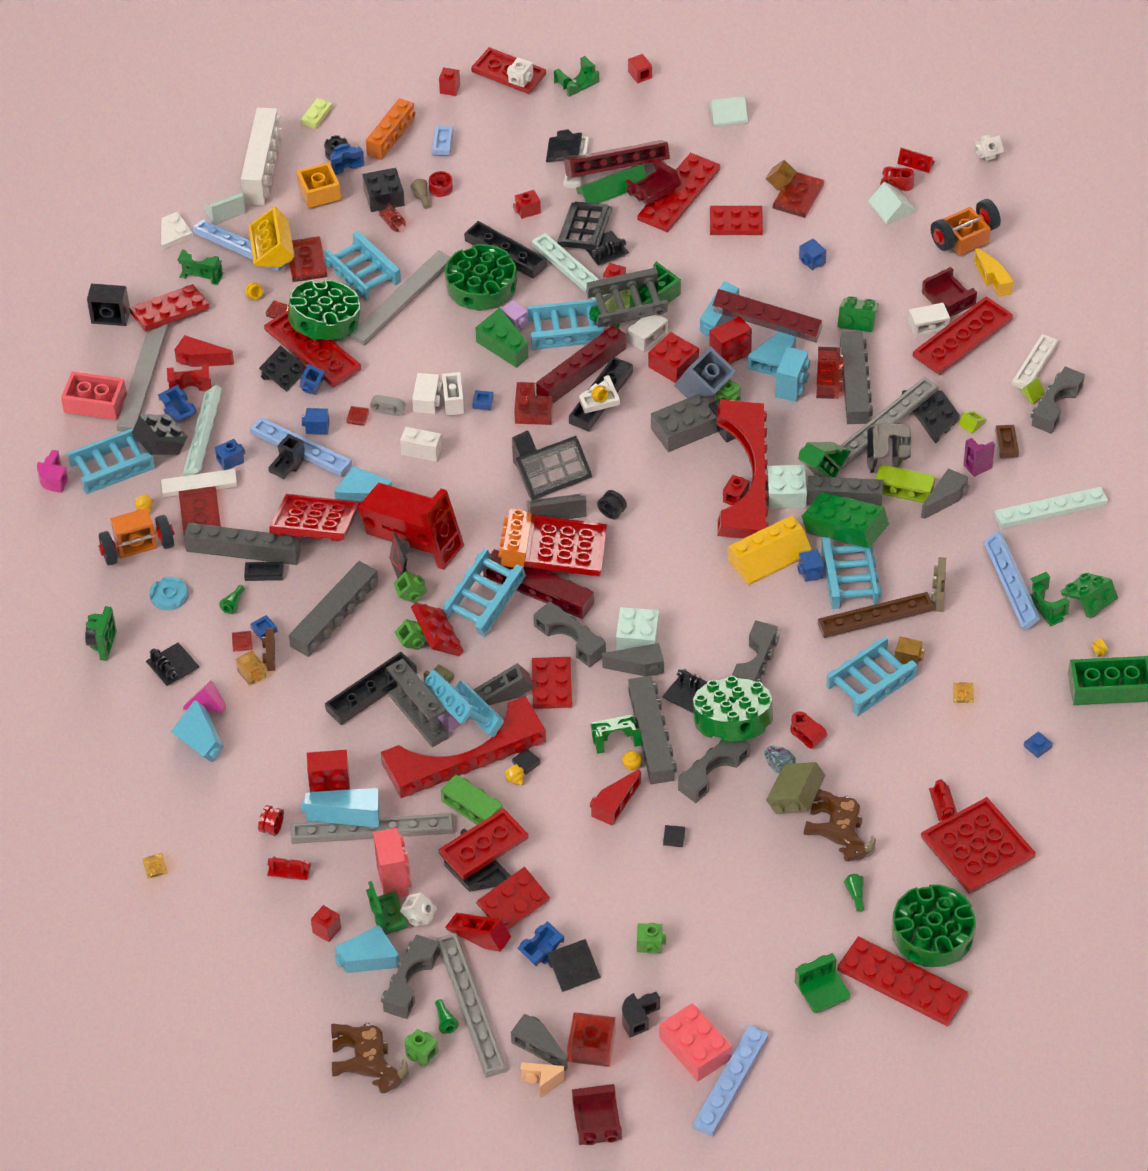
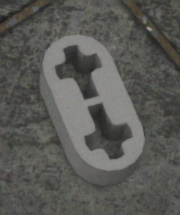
M375 395L370 403V408L373 411L394 416L402 415L406 407L403 400L383 395Z

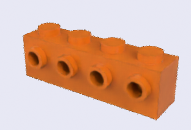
M398 98L367 137L366 151L368 156L379 160L386 156L415 119L416 111L414 110L413 102Z
M510 509L509 516L504 517L498 558H502V566L514 568L518 564L524 568L532 513L523 512L519 509Z

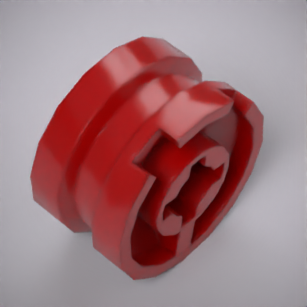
M437 171L429 176V192L433 196L445 197L452 192L453 179L449 173Z
M266 805L263 808L265 812L261 813L259 818L258 831L262 833L269 832L270 835L276 836L283 824L284 810L281 808L274 809L273 806Z

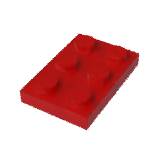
M710 206V235H763L762 206Z
M417 602L411 606L432 650L460 656L464 652L460 645V640L456 637L453 626L449 623L443 609Z
M571 657L532 658L533 709L572 708Z
M524 866L477 900L476 904L487 917L501 919L507 930H509L548 902L550 896Z

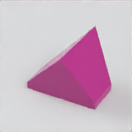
M211 680L183 706V710H187L196 700L206 707L207 712L222 713L226 709L224 700Z

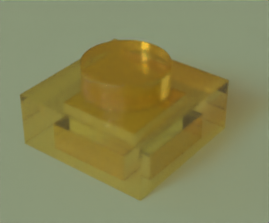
M953 682V703H973V683Z
M162 853L142 858L148 879L167 874Z

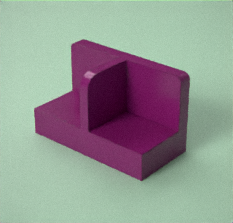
M973 438L966 440L963 466L974 477L993 467L995 443L992 441L986 445H978Z

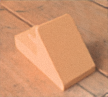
M521 1063V1081L528 1083L540 1082V1097L564 1082V1066Z

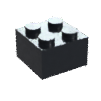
M396 168L362 174L363 188L371 212L405 206L404 190Z
M91 283L87 296L91 324L127 326L130 315L127 287Z
M167 414L139 415L132 430V434L150 455L180 454L188 437L182 431V428L173 421L172 417Z

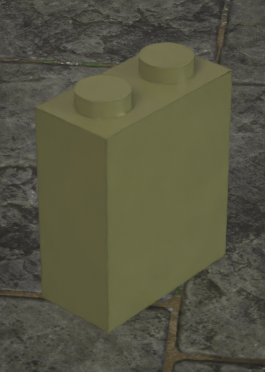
M817 762L784 764L766 801L776 814L808 812L826 775Z

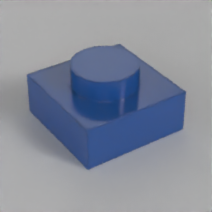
M475 390L472 403L473 409L491 410L494 397L493 392Z
M267 615L250 624L251 629L261 641L262 637L266 636L265 629L273 628L274 633L278 632L277 626Z
M1039 731L1024 741V747L1037 758L1050 750L1053 744Z

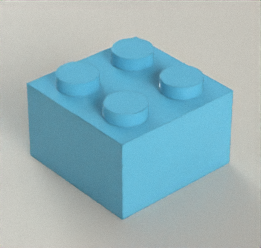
M791 347L786 348L776 371L775 397L796 402L799 395L802 396L804 382H808L810 375L807 372L810 366L807 351Z

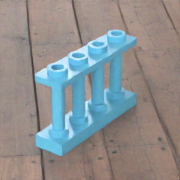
M359 231L353 233L352 245L336 254L331 253L328 249L324 250L325 264L331 267L338 277L344 279L346 284L352 287L357 295L362 296L366 301L370 299L369 290L380 283L390 280L397 285L401 282L400 269ZM354 251H359L362 254L346 264L339 260ZM365 260L372 263V265L356 274L349 270ZM375 270H380L383 273L366 284L360 280Z
M596 299L528 306V321H534L535 332H531L532 350L584 345L603 333V327L598 328L596 321L589 319V310L592 306L598 305ZM587 315L589 326L578 327L577 316ZM569 317L571 328L560 329L559 318ZM552 319L553 330L543 331L541 320Z
M133 428L67 453L70 466L78 465L84 477H81V481L86 495L155 469L153 456L149 452L142 453L137 444L139 441L132 434ZM130 445L136 457L125 460L120 449ZM113 452L118 464L108 467L103 455ZM96 459L101 470L91 474L85 462Z
M822 538L821 552L832 609H840V601L843 598L872 596L874 605L878 604V597H881L882 594L881 586H877V582H879L878 571H874L876 567L875 556H871L873 545L870 548L857 545L834 547L830 543V538ZM864 552L865 559L833 560L835 554ZM867 567L868 574L846 576L836 574L838 569ZM866 581L870 583V589L846 591L839 589L840 584Z
M486 548L477 554L475 563L471 568L467 569L464 579L456 585L453 595L446 600L443 608L446 616L449 618L456 612L474 622L478 634L483 637L486 636L526 576L523 567L518 564L509 570L490 560L491 555ZM487 566L506 576L507 579L503 585H498L481 576L480 573L484 567ZM476 581L495 591L496 595L493 600L489 601L469 589ZM464 597H467L486 607V610L482 615L478 616L459 606Z
M886 637L875 641L872 646L860 651L857 656L845 661L841 667L832 670L827 675L826 687L831 689L838 685L853 699L852 712L856 716L861 715L916 677L917 664L913 660L907 664H902L887 651L888 639ZM881 655L897 670L892 674H887L873 660ZM867 665L882 681L873 684L859 669ZM852 675L868 690L858 694L844 679Z
M431 670L424 684L445 709L459 723L464 724L467 718H470L489 736L494 737L504 720L466 682L460 680L457 686L454 687L436 670Z

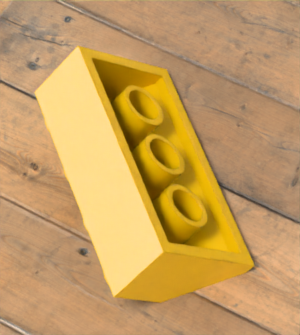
M273 206L248 225L255 266L282 267L284 264L291 262L295 257L289 220L276 206Z
M792 515L729 545L728 561L744 581L751 585L798 562L799 553L812 549L803 527Z

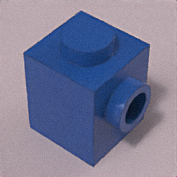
M813 238L799 246V259L804 265L814 270L826 263L827 250Z
M308 364L300 379L299 387L308 394L313 393L316 395L324 380L325 371Z
M306 408V414L302 415V426L305 427L306 434H328L330 422L328 408Z
M235 439L214 447L216 460L223 470H229L244 463L245 450Z
M818 549L799 553L797 568L799 575H803L805 582L824 578V564Z

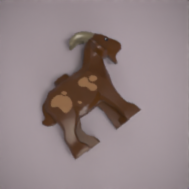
M819 789L813 800L818 803H812L810 815L824 812L830 815V820L827 823L806 821L804 835L818 834L836 844L846 846L845 848H839V852L843 853L846 862L861 860L872 855L875 852L876 838L872 835L871 841L865 844L856 833V829L861 828L863 816H859V803L854 798H850L849 795L838 797L830 792Z
M365 1023L360 1027L331 1024L332 1039L338 1037V1039L332 1040L333 1053L347 1046L354 1048L355 1052L354 1058L346 1061L332 1062V1077L339 1076L344 1072H351L366 1077L380 1078L372 1081V1084L378 1086L382 1094L397 1088L408 1078V1064L404 1059L402 1060V1068L400 1070H397L384 1060V1054H388V1043L383 1041V1033L377 1026L369 1025V1023Z

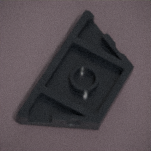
M943 391L935 392L912 411L934 443H937L944 433L946 434L951 426L955 425L960 419L959 413Z
M465 828L462 829L460 835L465 833L467 830ZM444 860V866L469 892L497 887L511 876L494 860L462 880Z

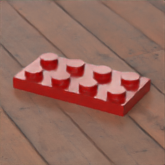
M490 47L471 67L473 73L526 94H530L546 76V69L533 64L532 79L524 87L509 83L507 70L517 58Z
M194 284L130 306L129 312L146 332L210 309L205 297Z
M503 808L438 850L439 855L464 880L523 843L529 837L528 833Z

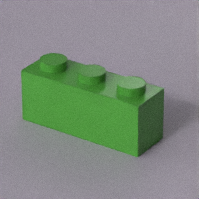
M457 774L441 789V801L476 825L503 809L498 799L491 798L484 790L476 788L466 778H461Z

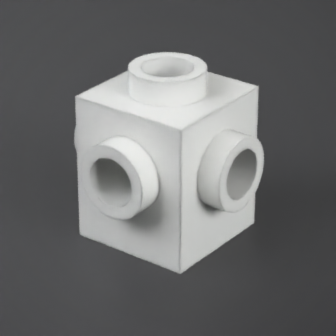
M517 58L507 70L509 83L524 87L527 82H530L533 76V62Z
M990 134L980 137L979 141L975 142V152L979 158L990 160L996 158L995 154L1004 152L1000 135L990 137Z
M420 892L408 895L400 912L408 919L410 924L417 927L428 925L433 920L437 907L428 897Z

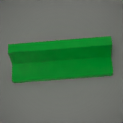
M643 164L636 165L576 187L578 194H583L585 202L600 203L627 193L625 180L629 179L636 184L647 177Z

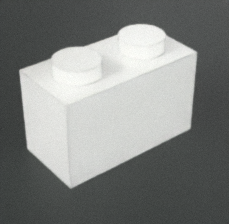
M944 303L909 309L908 323L914 337L938 333L949 325L950 317Z
M661 315L641 318L629 327L628 342L645 352L668 333V320Z
M460 372L442 374L446 415L464 414Z
M417 373L412 399L413 412L435 414L436 406H440L439 393H442L443 383L440 382L439 374Z
M405 427L400 439L401 455L437 462L442 450L441 434Z

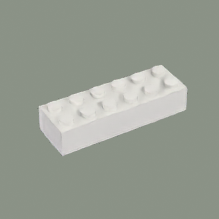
M257 107L241 175L244 204L265 205L266 198H269L268 187L272 185L271 174H274V162H277L276 150H279V139L282 138V128H279L281 116H278L277 108Z

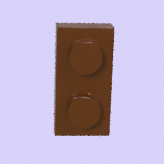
M996 425L995 432L1000 458L1019 457L1015 426Z
M273 628L265 629L266 636L262 637V646L266 648V652H262L263 663H267L268 671H275Z

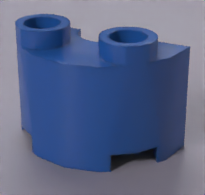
M348 143L341 144L335 147L334 152L330 154L331 167L335 175L344 172L346 167L355 169L365 166L364 153L359 146L356 148Z
M177 385L158 394L159 401H162L165 409H163L164 413L170 415L176 424L197 413L195 406L187 403L188 397L184 390L181 391Z
M548 921L536 928L535 936L532 939H524L517 948L535 966H538L540 962L547 964L549 960L547 953L556 950L560 942L564 943V936Z

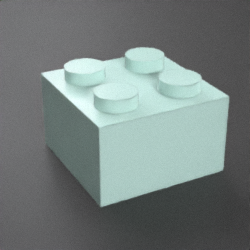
M805 465L767 466L768 508H806Z
M620 607L616 650L656 644L659 610Z

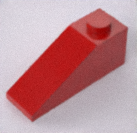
M186 335L183 336L174 349L176 362L182 365L202 367V364H209V366L234 364L233 350Z
M636 770L602 789L597 797L594 796L590 802L591 817L613 826L640 786L641 771Z
M457 912L445 927L446 930L457 933L458 936L484 949L501 952L512 937L501 919Z

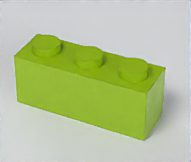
M880 464L876 479L883 480L882 495L919 503L926 501L933 491L935 484L934 475Z

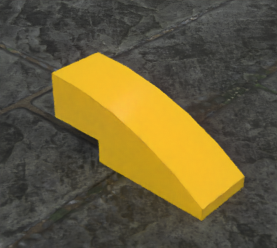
M979 248L975 249L974 263L985 286L993 285L998 297L1012 294L1013 280L1009 273L989 254Z

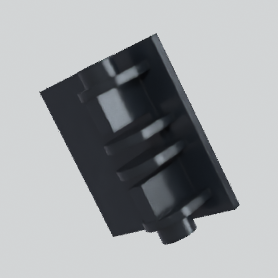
M612 230L603 234L599 247H595L594 250L585 249L598 266L629 253L624 247L626 245L625 239L617 238Z
M280 345L259 369L262 371L261 378L263 380L272 379L287 392L303 375L306 366Z
M179 642L162 652L159 649L153 648L150 651V659L146 660V663L166 686L199 668V665Z
M685 668L679 669L676 674L679 677L662 698L693 713V698L696 691L707 684V681L703 680L700 676L697 677L696 674H691Z
M586 939L547 953L549 957L548 964L550 968H553L562 992L601 978Z

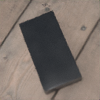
M245 562L244 579L245 581L283 580L284 563Z

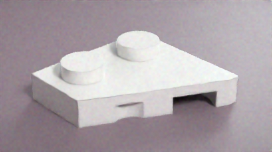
M178 212L162 218V250L193 238L192 231Z
M609 375L605 376L604 381L599 384L601 386L604 385L609 392L608 398L604 402H595L591 396L592 390L597 384H594L588 391L579 395V401L584 413L620 405V399Z

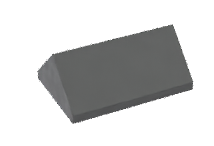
M582 493L526 501L528 512L532 513V515L563 519L587 517L586 496Z

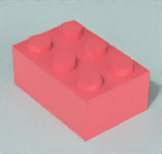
M72 371L61 396L64 413L117 420L127 395L125 380L123 378Z
M397 828L373 832L376 865L383 895L396 891L398 898L408 896V887H411V880L409 876V858L404 848L403 835H399Z
M691 1003L659 1024V1039L697 1082L726 1064L732 1056V1046L694 1003Z

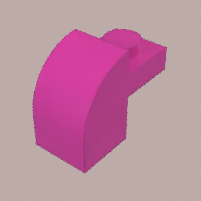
M51 450L49 456H46L44 463H37V471L40 484L45 489L62 493L68 481L66 467L60 466L61 460L57 450Z

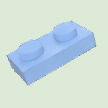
M435 127L433 155H450L453 127Z

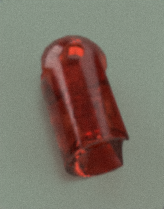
M388 204L384 210L379 211V216L393 231L400 232L397 227L401 225L406 226L405 219L391 204Z

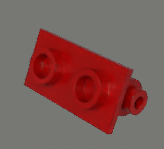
M900 148L897 164L930 173L931 166L935 163V159L932 156Z
M942 779L937 780L934 787L929 788V792L938 820L943 821L956 814L957 810L949 785H946V782Z
M273 856L268 858L267 865L269 869L267 876L308 880L311 863L306 862V860H286Z

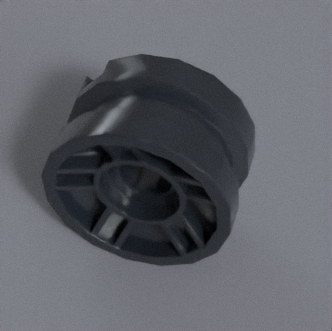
M338 135L331 136L329 140L326 139L324 143L326 158L330 160V154L334 152V148L341 144H347V139L345 137L340 138Z
M607 490L603 497L598 500L597 506L604 516L615 520L627 508V502L618 492Z

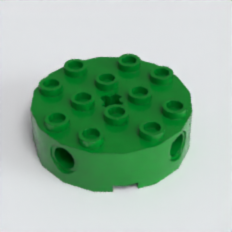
M477 244L472 245V248L460 249L450 257L446 264L445 280L448 294L457 304L468 309L482 311L496 308L506 303L515 293L517 285L515 263L505 250L494 245Z
M324 279V282L308 280L296 285L291 291L288 320L292 327L295 328V331L309 336L312 340L344 339L353 333L358 326L360 302L356 292L347 285L333 280Z
M736 676L710 680L696 691L693 698L695 727L704 736L709 738L713 736L721 737L722 741L727 742L745 741L760 736L773 721L770 691L761 682L741 679Z
M929 884V887H921L919 889L915 887L908 890L898 899L893 911L892 937L896 947L909 960L925 967H943L959 961L970 951L975 937L976 918L971 908L972 905L957 890L940 884Z

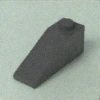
M948 468L922 505L921 518L925 519L958 502L963 495L965 496L969 490L968 476Z
M657 643L602 653V667L640 676H656L664 673V659L660 645Z
M517 663L473 690L488 705L518 698L532 690L534 685L529 672Z
M524 1013L511 1031V1043L552 1065L564 1066V1071L568 1069L566 1054L538 1018Z

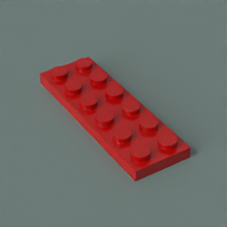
M690 152L676 169L681 185L650 205H645L637 215V220L668 233L718 173L720 164Z
M986 296L915 349L913 357L938 375H941L1013 320V314Z
M288 310L264 325L266 332L302 362L325 371L324 380L333 388L361 370V364L332 340H312L309 336L295 331V328L292 327L288 320Z
M859 936L837 966V971L947 1027L968 997V991Z

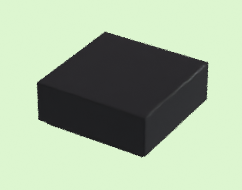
M526 748L512 759V763L522 767L526 775L540 764V759Z
M665 825L663 846L683 847L685 827Z

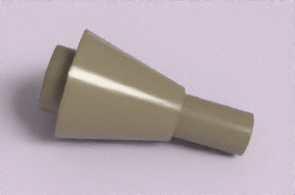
M416 179L410 187L421 200L423 207L427 209L430 207L427 181L425 179Z

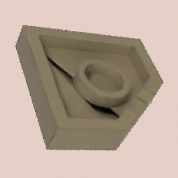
M939 557L938 565H934L933 576L937 577H933L932 589H936V592H932V603L935 604V611L943 612L946 558Z

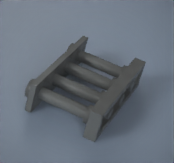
M656 267L587 282V297L596 298L601 313L597 317L598 328L667 313L668 301L659 300L654 285L657 283L658 278ZM647 286L653 303L643 305L637 287ZM629 289L636 307L625 309L619 291ZM612 293L618 311L608 313L602 295Z
M401 659L386 667V670L398 685V687L389 691V697L433 748L449 739L447 731L438 722L437 718L447 712L445 707L405 660Z

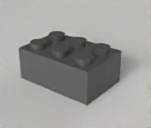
M697 394L651 413V430L665 449L671 452L717 433V417L700 394Z

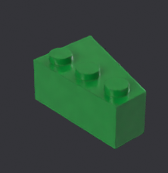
M656 261L653 264V268L656 267L658 278L657 283L654 285L659 300H667L669 303L681 295V279ZM637 287L642 304L653 303L648 287ZM632 295L630 296V308L636 307Z
M500 307L475 327L476 342L517 368L528 359V342Z
M807 442L800 449L798 459L817 476L837 477L851 451L834 442Z

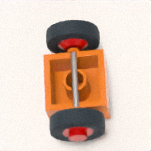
M983 199L976 204V212L971 207H968L948 217L934 221L930 227L931 235L940 250L947 251L953 248L961 256L989 243L990 231L1000 226L1001 217L994 202L990 199Z
M147 508L110 518L114 540H112L108 531L99 533L100 545H98L101 556L104 555L107 565L117 563V550L122 559L157 549L156 538L161 541L164 549L174 547L173 535L175 533L172 524L169 525L165 515L155 517L156 530H154Z

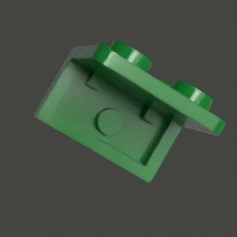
M853 296L844 298L839 307L837 327L873 332L879 303H876L873 299L857 300L858 298Z
M1090 573L1081 574L1078 579L1068 583L1060 591L1062 596L1080 600L1085 616L1089 618L1118 599L1111 578Z
M369 881V889H366L371 911L375 916L376 925L382 928L385 935L408 928L406 919L400 912L401 905L396 891L377 897L372 881Z
M833 953L822 955L810 963H803L798 968H795V984L814 1013H819L850 999L848 989L836 972L837 959Z

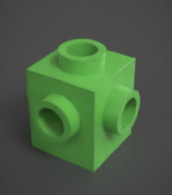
M729 379L715 393V401L723 397L726 400L741 401V387Z
M407 571L394 582L399 598L405 601L408 600L415 603L428 592L424 579L420 575Z
M405 619L394 632L401 645L406 648L419 650L426 642L418 621Z
M637 923V952L648 954L662 953V945H666V932H662V924Z
M418 1028L413 1034H409L404 1041L405 1054L408 1059L413 1062L416 1061L424 1067L439 1053L438 1041L428 1032H422Z

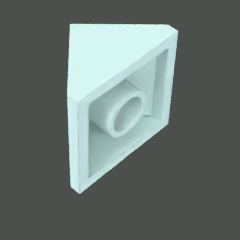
M745 96L708 101L714 127L748 123Z
M883 182L868 200L870 206L885 224L916 213V209L902 192L886 182Z
M242 192L203 206L205 213L215 225L246 213Z

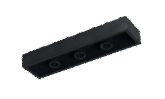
M477 221L464 233L465 241L471 245H494L505 250L515 263L516 270L533 279L547 267V258L480 221Z
M612 357L590 388L594 384L599 385L604 381V377L609 375L618 393L633 373V364ZM579 401L569 415V424L589 432L605 409L584 413Z
M399 652L327 701L325 709L342 725L398 686L397 682L386 670V667L401 659H404L415 673H417V666L405 654Z

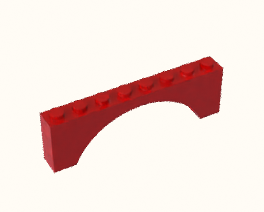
M724 399L719 401L717 425L731 433L745 449L752 468V483L749 491L740 501L720 511L717 520V536L744 539L769 527V523L766 522L769 508L765 502L768 499V490H765V485L768 482V474H765V469H767L768 458H765L768 444L765 442L767 427L764 426V422L767 420V411H764V403Z
M523 696L508 702L504 722L496 735L477 748L452 756H426L397 745L381 751V761L400 798L412 796L421 790L429 789L439 783L447 782L456 774L458 776L465 775L472 770L485 767L498 760H503L513 754L521 753L526 748L539 746L546 742V730L527 697Z

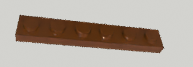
M923 592L819 618L818 626L823 637L826 638L934 611V605L928 592Z

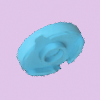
M165 577L152 585L150 588V599L152 604L159 609L174 610L185 604L188 599V588L179 578Z

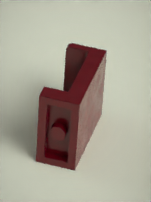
M659 159L653 162L656 171L636 184L629 179L625 180L627 193L647 206L681 185L677 171Z
M952 267L927 277L922 283V294L932 304L944 303L949 317L974 306L977 300V291L974 288L967 290L953 276L954 269Z
M609 1084L572 1089V1103L579 1145H594L600 1142L612 1143L622 1140V1128L616 1103L615 1085Z

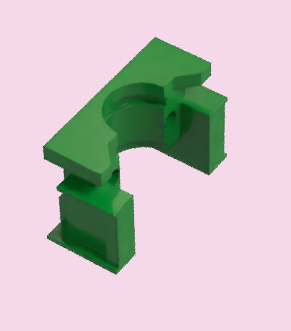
M586 55L580 58L581 69L579 74L573 79L565 75L559 68L554 70V84L559 82L563 86V90L567 89L568 97L600 82L599 71H595V64Z
M182 249L177 259L182 266L179 278L186 279L187 275L211 279V284L218 285L224 273L222 271V260H219V256L207 257L203 261H194L192 254H188L186 250Z
M1047 571L1030 578L1033 582V593L1030 596L1037 610L1050 627L1063 622V616L1068 615L1070 601L1067 597L1055 602L1044 600L1045 592L1049 589L1050 575Z
M633 714L590 722L593 744H595L597 754L605 753L603 741H608L609 734L616 730L623 731L627 737L630 736L634 747L642 746L640 728L637 729V722L634 723Z

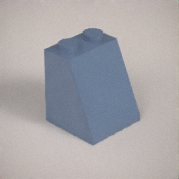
M710 346L684 372L674 386L686 398L700 394L701 397L713 396L737 371Z

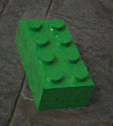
M823 492L820 493L802 515L807 533L870 548L889 525L884 507Z
M1148 656L1070 660L1068 678L1073 705L1148 702Z

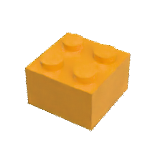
M329 162L296 171L298 187L308 208L341 200L340 184Z

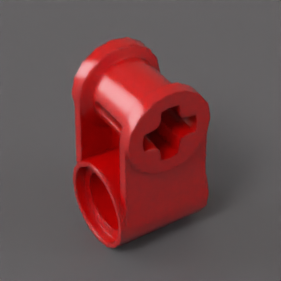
M888 166L883 169V178L880 185L883 182L888 183L890 181V185L899 190L910 191L914 188V171L911 168Z
M798 711L793 713L790 731L805 746L813 749L827 737L825 728L805 712Z

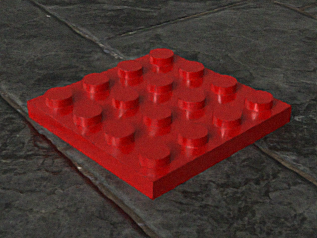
M285 494L269 526V533L344 541L358 512L359 501Z
M532 515L524 567L600 577L607 524Z
M988 797L921 832L923 841L968 894L1035 858L1036 852Z

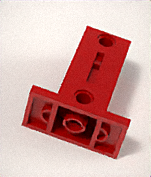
M378 482L357 507L366 534L392 542L393 534L396 532L400 540L409 542L411 548L433 554L437 568L444 570L464 546L446 489L440 488L430 498Z

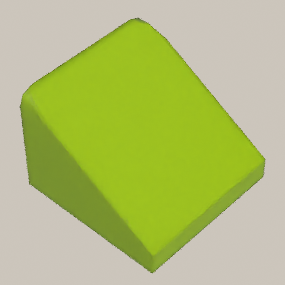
M1038 377L1020 390L1031 404L1039 400L1042 395H1045Z
M969 411L962 414L959 426L973 433L985 424L987 420L975 411Z

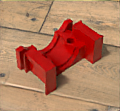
M202 364V369L180 372H174V367L167 368L169 389L177 385L182 391L188 386H195L199 391L206 392L211 388L209 364Z

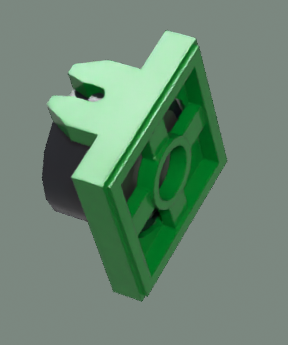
M105 606L103 614L95 613L88 615V622H86L85 643L93 650L98 651L100 660L107 661L117 632L112 607Z

